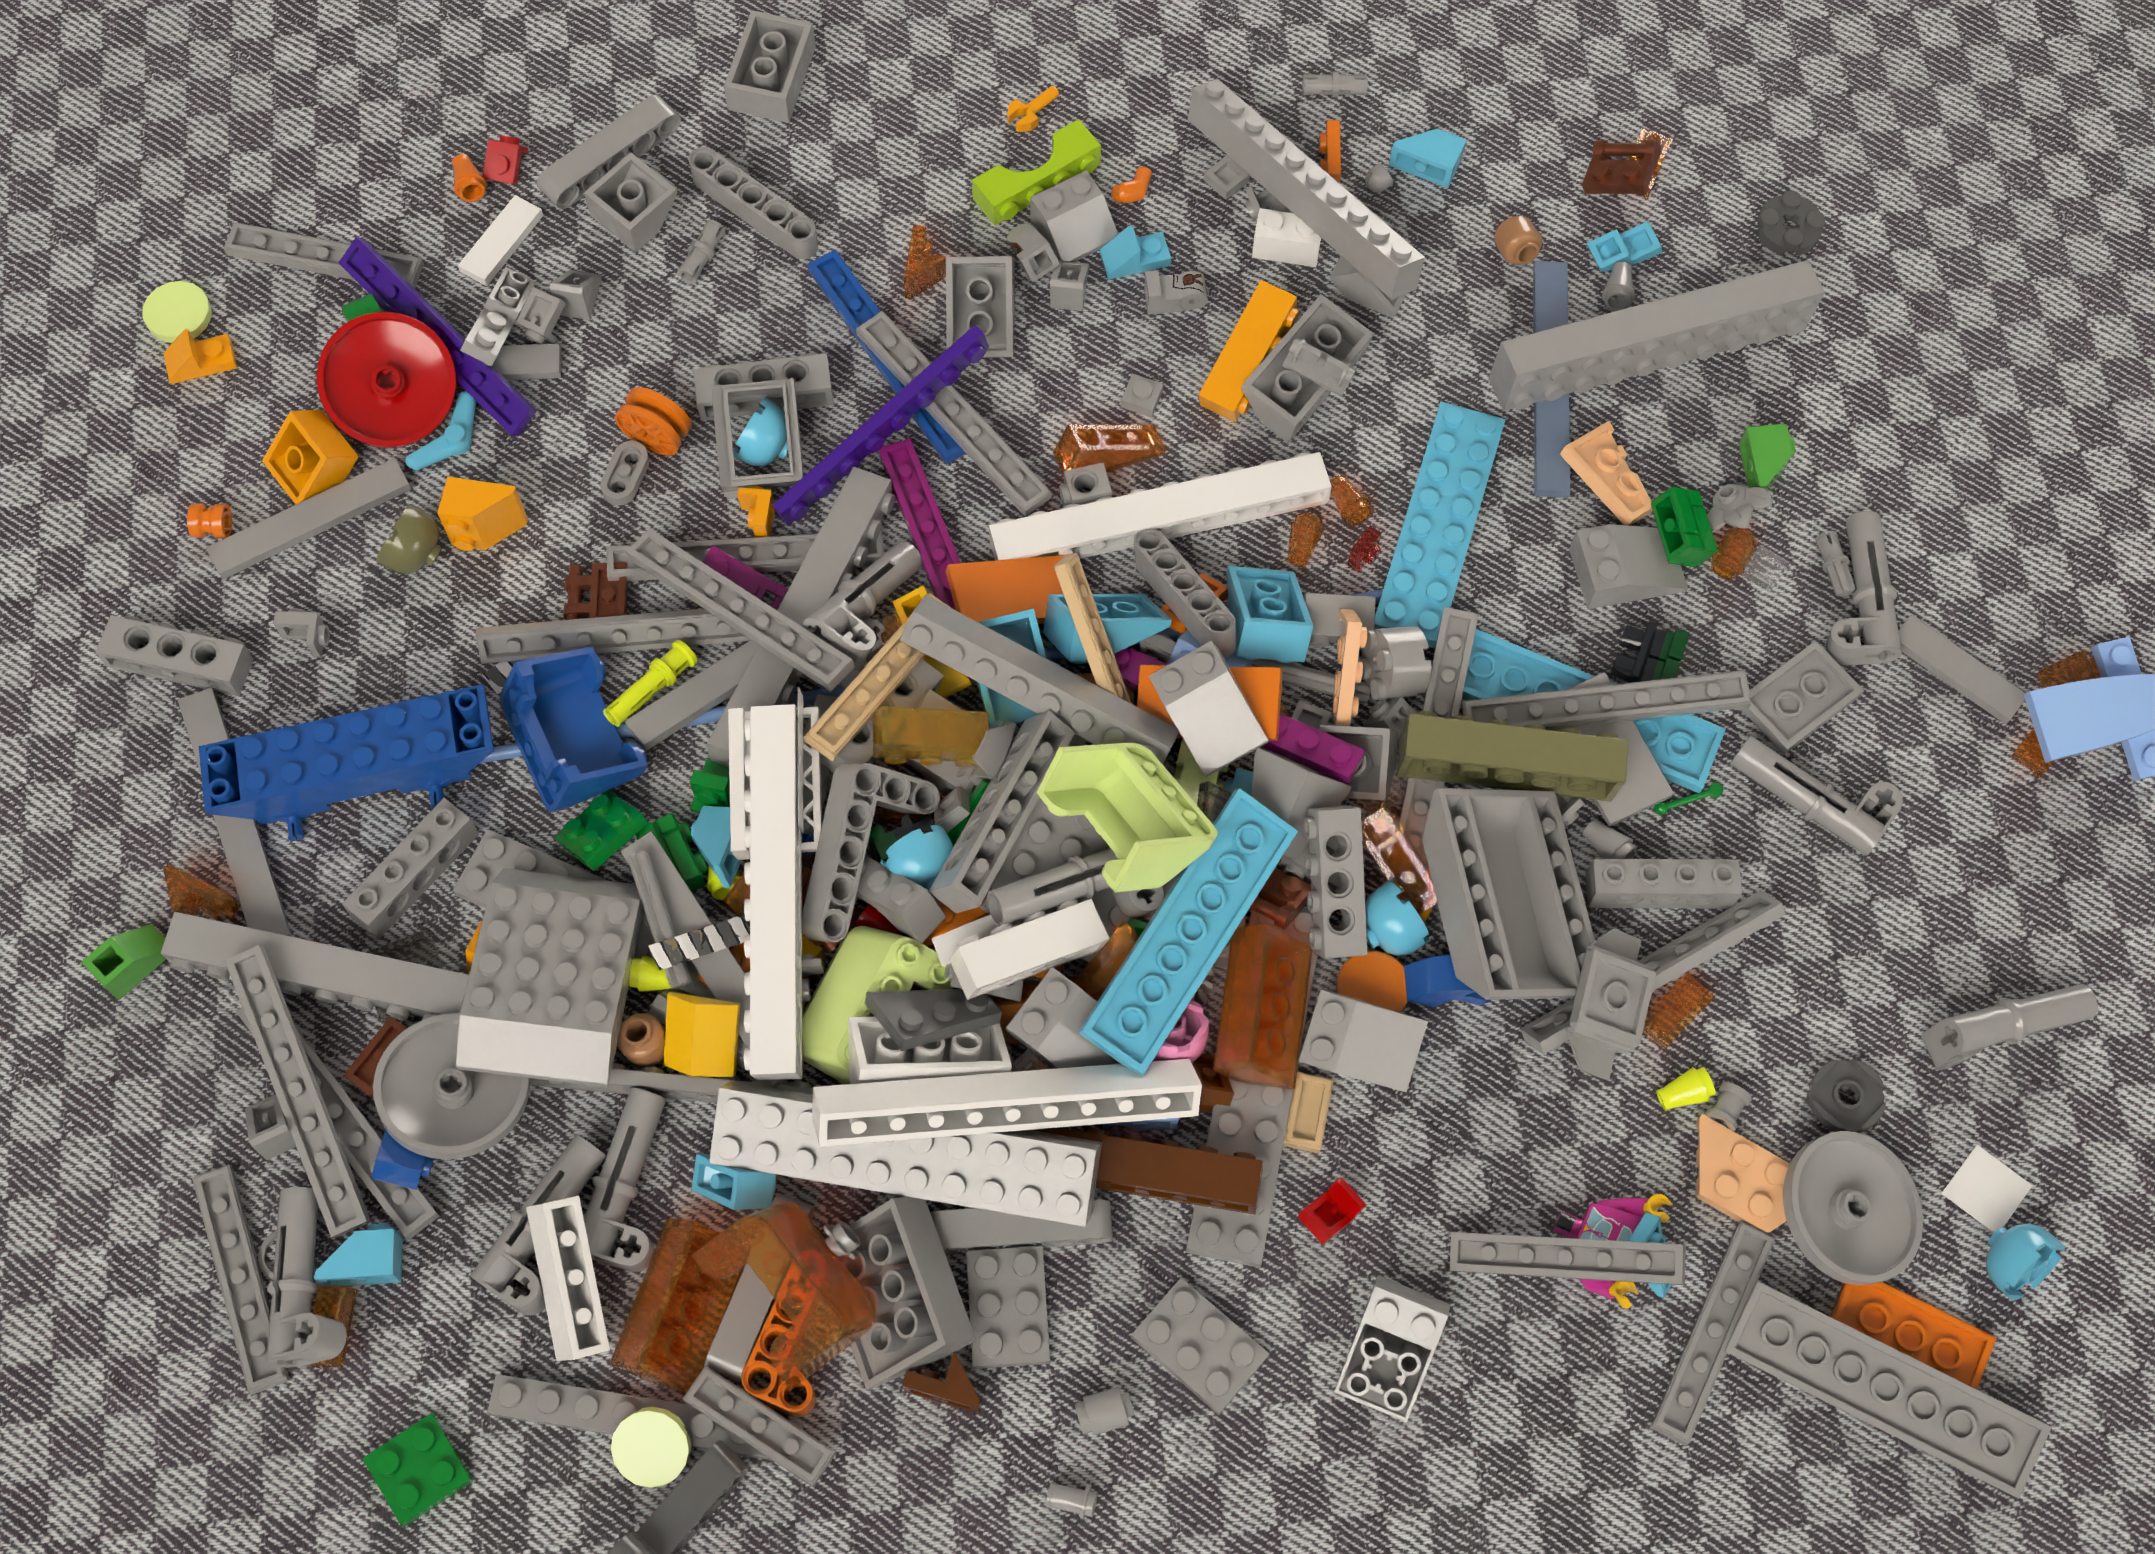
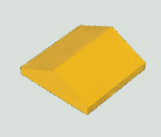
M669 992L667 994L663 1065L694 1077H734L737 1067L740 1003Z

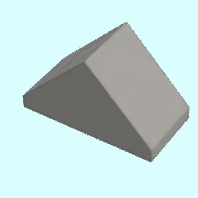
M1058 260L1060 265L1054 268L1050 279V308L1083 311L1089 264Z
M569 270L550 283L552 296L566 303L561 316L590 320L602 275Z
M276 1094L245 1108L249 1142L262 1157L269 1160L296 1147Z

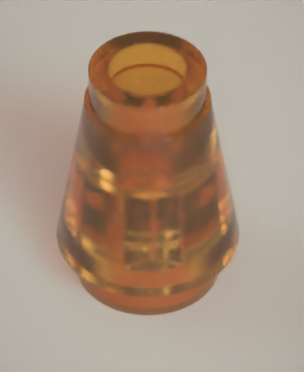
M1344 475L1334 477L1330 481L1332 486L1331 494L1341 519L1350 525H1358L1364 522L1372 513L1371 500Z
M1298 513L1296 519L1291 521L1287 558L1290 564L1299 567L1307 566L1308 560L1324 532L1322 528L1323 521L1317 516Z

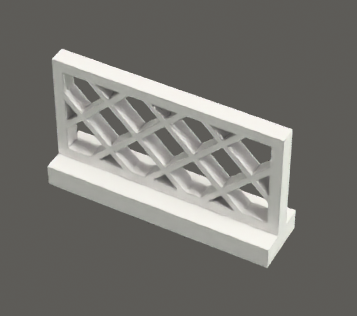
M818 707L803 708V718L811 717V728L819 720ZM743 708L728 709L731 852L737 860L750 859V848H746L744 839L745 826H750V812H746L744 801L745 790H750V776H746L744 762L745 755L750 754V741H747L745 737V720L750 719L751 711L745 712ZM805 736L803 737V750L812 757V765L803 773V784L813 792V800L803 810V820L814 828V842L801 843V853L816 852L822 828L821 754L813 747L810 749L806 746L807 743L804 742ZM811 775H812V785L807 781V779H808ZM812 810L813 820L807 816Z

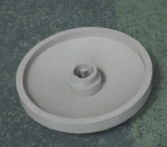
M460 1013L433 1016L415 1023L404 1030L386 1048L379 1060L374 1075L373 1097L384 1128L400 1145L416 1154L429 1158L458 1159L472 1156L491 1148L506 1137L516 1126L528 1102L530 1078L459 1070L456 1068Z
M1839 1131L1823 1135L1808 1142L1792 1159L1787 1169L1783 1186L1785 1216L1796 1244L1816 1268L1837 1281L1857 1286L1872 1285L1889 1280L1907 1268L1915 1257L1922 1239L1923 1211L1918 1190L1911 1175L1890 1149L1867 1135L1857 1132Z

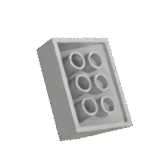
M913 1197L892 1198L849 1225L861 1242V1245L855 1249L857 1258L854 1260L848 1255H842L841 1257L835 1255L827 1246L826 1241L817 1245L819 1255L827 1269L828 1281L866 1390L901 1377L907 1371H915L918 1368L947 1357L976 1341L925 1199Z

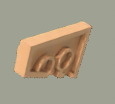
M1607 421L1566 445L1560 455L1623 525L1631 526L1652 511L1651 499L1638 474L1630 471L1625 461L1627 453L1622 445L1617 446L1612 436L1614 428L1610 421Z

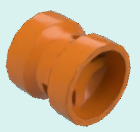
M192 503L187 513V528L190 536L193 538H204L207 534H210L215 538L229 537L232 530V513L229 505L215 504L213 507L207 508L205 504Z

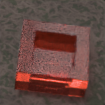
M1370 525L1351 549L1347 566L1359 573L1366 563L1372 565L1382 550L1379 546L1382 532Z

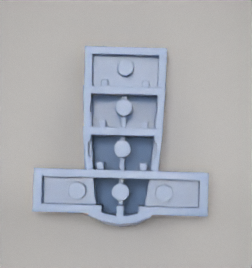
M2130 636L2091 647L2101 678L2051 686L2024 694L2045 763L2122 743L2133 780L2137 781L2155 776V674H2141Z

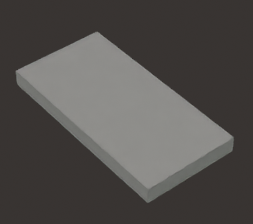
M1603 672L1569 689L1612 684L1606 673ZM1632 720L1568 727L1578 729L1585 735L1596 736L1598 733H1613L1618 735V739L1628 740L1626 782L1611 802L1594 800L1608 827L1657 805L1674 795ZM1559 728V729H1554V730L1560 732L1561 729H1565V728Z

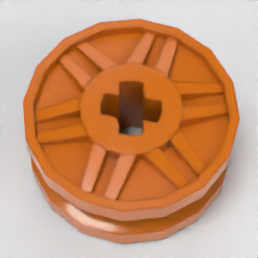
M632 388L625 399L626 405L620 406L614 416L617 426L632 441L643 444L647 450L665 456L675 455L682 444L680 438H685L692 428L691 419L681 407L663 394L648 388Z

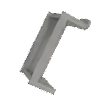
M794 378L728 385L711 384L720 486L724 496L728 499L738 498L737 492L740 487L794 486L804 477ZM783 393L790 472L736 477L728 397Z

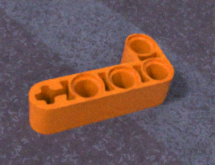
M809 1252L800 1254L792 1262L741 1378L742 1385L749 1395L772 1409L797 1418L811 1413L815 1407L816 1396L809 1381L802 1376L790 1372L789 1368L828 1281L827 1269L823 1260L818 1255ZM814 1267L817 1277L810 1276L804 1286L805 1280L801 1272H809ZM803 1286L805 1287L807 1294L809 1296H807L804 1292L801 1291ZM793 1301L801 1302L804 1307L799 1316L789 1318L784 1315V1308L788 1303ZM784 1337L788 1343L783 1352L779 1354L768 1352V1344L772 1339ZM757 1374H769L771 1382L766 1389L761 1391L752 1389L751 1383ZM794 1388H803L807 1391L805 1401L797 1406L788 1404L787 1395Z

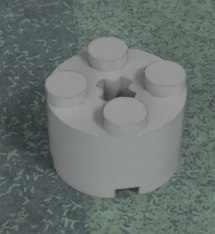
M1417 626L1367 630L1365 648H1362V659H1358V661L1363 663L1362 680L1368 683L1374 700L1415 696L1427 690L1431 678V660H1425L1423 649H1429L1425 635Z

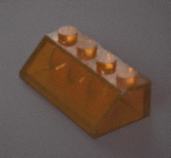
M1269 924L1236 928L1232 935L1229 949L1214 1071L1238 1082L1288 1090L1295 1089L1313 952L1309 945Z
M668 1218L609 1364L638 1378L686 1394L705 1366L709 1349L751 1250L696 1221Z

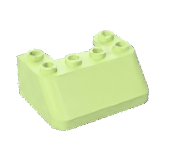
M1137 743L1059 747L1037 791L1038 796L1054 815L1060 817L1085 815L1094 826L1096 832L1102 836L1114 851L1118 859L1106 862L1102 875L1108 886L1115 893L1164 886L1208 851L1217 837V830L1158 758L1148 748Z
M858 926L850 930L841 941L814 991L811 1001H809L802 1014V1060L839 1082L850 1084L848 1055L849 1017H875L865 1004L866 992L910 991L913 983L925 990H950L952 988L950 979L945 978L944 975L946 965H941L937 952L913 938L867 926Z

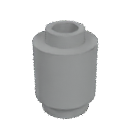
M1119 1387L1083 1397L1084 1401L1075 1403L1083 1435L1090 1432L1093 1435H1098L1128 1426V1417L1135 1415L1129 1393L1121 1394Z

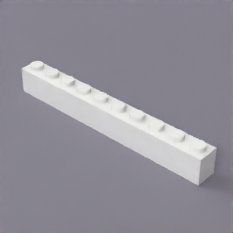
M1300 453L1286 460H1268L1258 466L1245 469L1243 467H1236L1227 473L1213 476L1205 474L1191 481L1182 483L1169 482L1159 488L1150 490L1137 489L1128 495L1114 498L1106 496L1092 503L1082 505L1069 504L1060 510L1051 512L1038 511L1028 517L1015 520L1010 518L1002 519L996 524L989 525L990 544L995 560L1073 553L1078 554L1079 559L1134 547L1135 535L1145 529L1158 530L1167 539L1327 504L1329 503L1332 486L1321 453Z
M795 704L751 707L750 719L745 720V737L747 741H750V754L745 755L744 763L746 776H750V790H745L744 801L746 812H750V826H745L744 839L746 848H750V862L745 863L744 876L746 884L750 885V899H745L744 914L746 921H750V935L745 936L744 951L746 958H750V972L744 975L745 994L750 995V1010H745L744 1027L745 1032L750 1033V1047H746L744 1050L745 1070H750V1075L757 1081L802 1079L801 830L798 827V709Z
M1177 1059L1152 1061L1144 1075H1140L1122 1064L819 1086L813 1087L812 1121L818 1145L822 1147L1193 1117L1199 1115L1202 1084L1191 1060Z

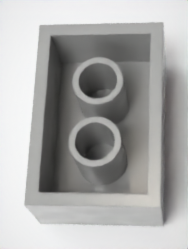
M751 10L724 84L728 110L787 123L790 122L816 48L813 23Z

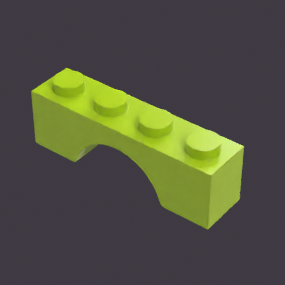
M1077 119L1052 134V155L1041 167L1031 171L1018 172L997 165L972 179L973 200L994 226L1003 220H1010L1019 211L1030 205V197L1086 170L1088 173L1093 172L1100 165L1101 145L1083 123Z

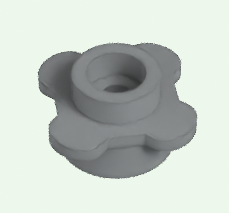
M840 1221L833 1228L829 1224H825L823 1229L829 1236L825 1241L830 1250L838 1257L848 1255L851 1259H856L857 1253L855 1249L861 1245V1242L854 1230L843 1221Z

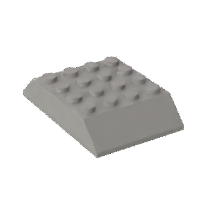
M1437 788L1433 792L1422 842L1456 978L1486 1000L1575 998L1587 951L1585 948L1594 942L1595 938L1555 791Z
M503 868L491 883L459 1015L457 1069L608 1087L629 989L631 963L636 955L645 912L636 884Z

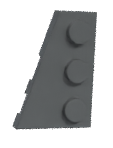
M963 989L866 992L865 998L866 1006L901 1051L999 1024L1002 1011L989 995L982 994L967 1000Z

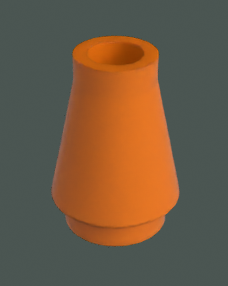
M460 154L455 156L452 160L454 192L463 201H478L485 194V179L473 165L468 155Z

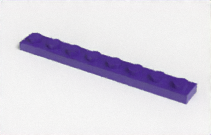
M356 237L338 263L369 294H372L374 299L387 312L413 317L430 327L441 338L451 355L456 372V381L511 436H519L537 410L493 366L491 367L460 351L465 338L364 238Z
M976 325L970 328L773 503V508L787 526L794 521L801 520L808 513L810 506L819 498L827 497L833 491L838 481L844 476H849L853 467L858 468L860 462L870 453L880 450L885 444L886 439L895 431L902 430L920 408L928 407L934 401L938 392L945 386L954 384L959 379L961 372L971 363L975 364L980 361L989 348L985 334Z

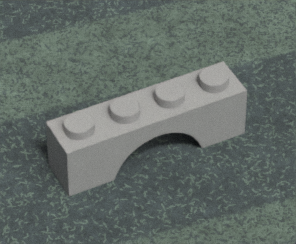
M865 855L855 902L859 898L868 902L882 913L900 932L922 944L945 919V914L927 889L902 875L890 872L882 864Z

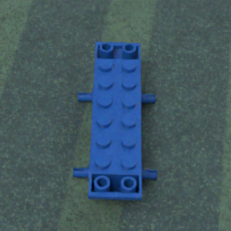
M483 684L430 696L423 695V697L419 696L408 701L303 724L283 726V728L278 727L271 731L198 746L205 812L210 815L253 819L260 825L277 821L287 822L288 839L290 841H298L297 838L299 840L304 839L302 819L307 818L313 813L331 810L330 803L398 789L401 794L417 790L429 791L430 809L433 810L444 798L443 788L454 782L472 779L471 770L494 752L487 698Z

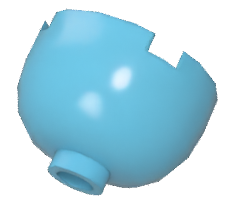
M764 397L760 403L766 408H759L757 412H754L737 440L736 445L741 449L736 447L733 449L735 458L751 466L762 467L769 465L777 456L784 459L788 453L785 410L767 397Z
M938 825L930 826L933 832L923 834L921 829H917L900 838L886 851L889 859L886 862L881 859L880 864L890 872L902 875L929 891L953 849L951 840L944 828Z
M1387 881L1375 889L1365 901L1367 943L1373 949L1379 945L1389 954L1397 956L1410 954L1430 942V938L1427 937L1429 932L1410 901L1405 902L1403 899L1399 900L1396 897L1402 891L1393 882Z
M2030 1223L2019 1224L2009 1230L2001 1227L1988 1240L1991 1248L1986 1257V1270L1990 1279L1999 1290L2010 1300H2018L2024 1296L2019 1291L2024 1285L2031 1283L2034 1289L2051 1273L2061 1259L2056 1250L2065 1251V1246L2051 1233L2037 1225Z

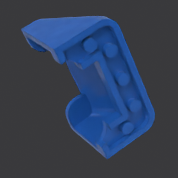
M593 646L516 661L501 690L500 702L502 711L540 797L549 812L570 808L643 775L648 766L647 756L643 748L639 747L635 742L623 745L615 725H612L603 714V709L606 706L599 693V689L603 679L606 677V668L604 662L598 658Z

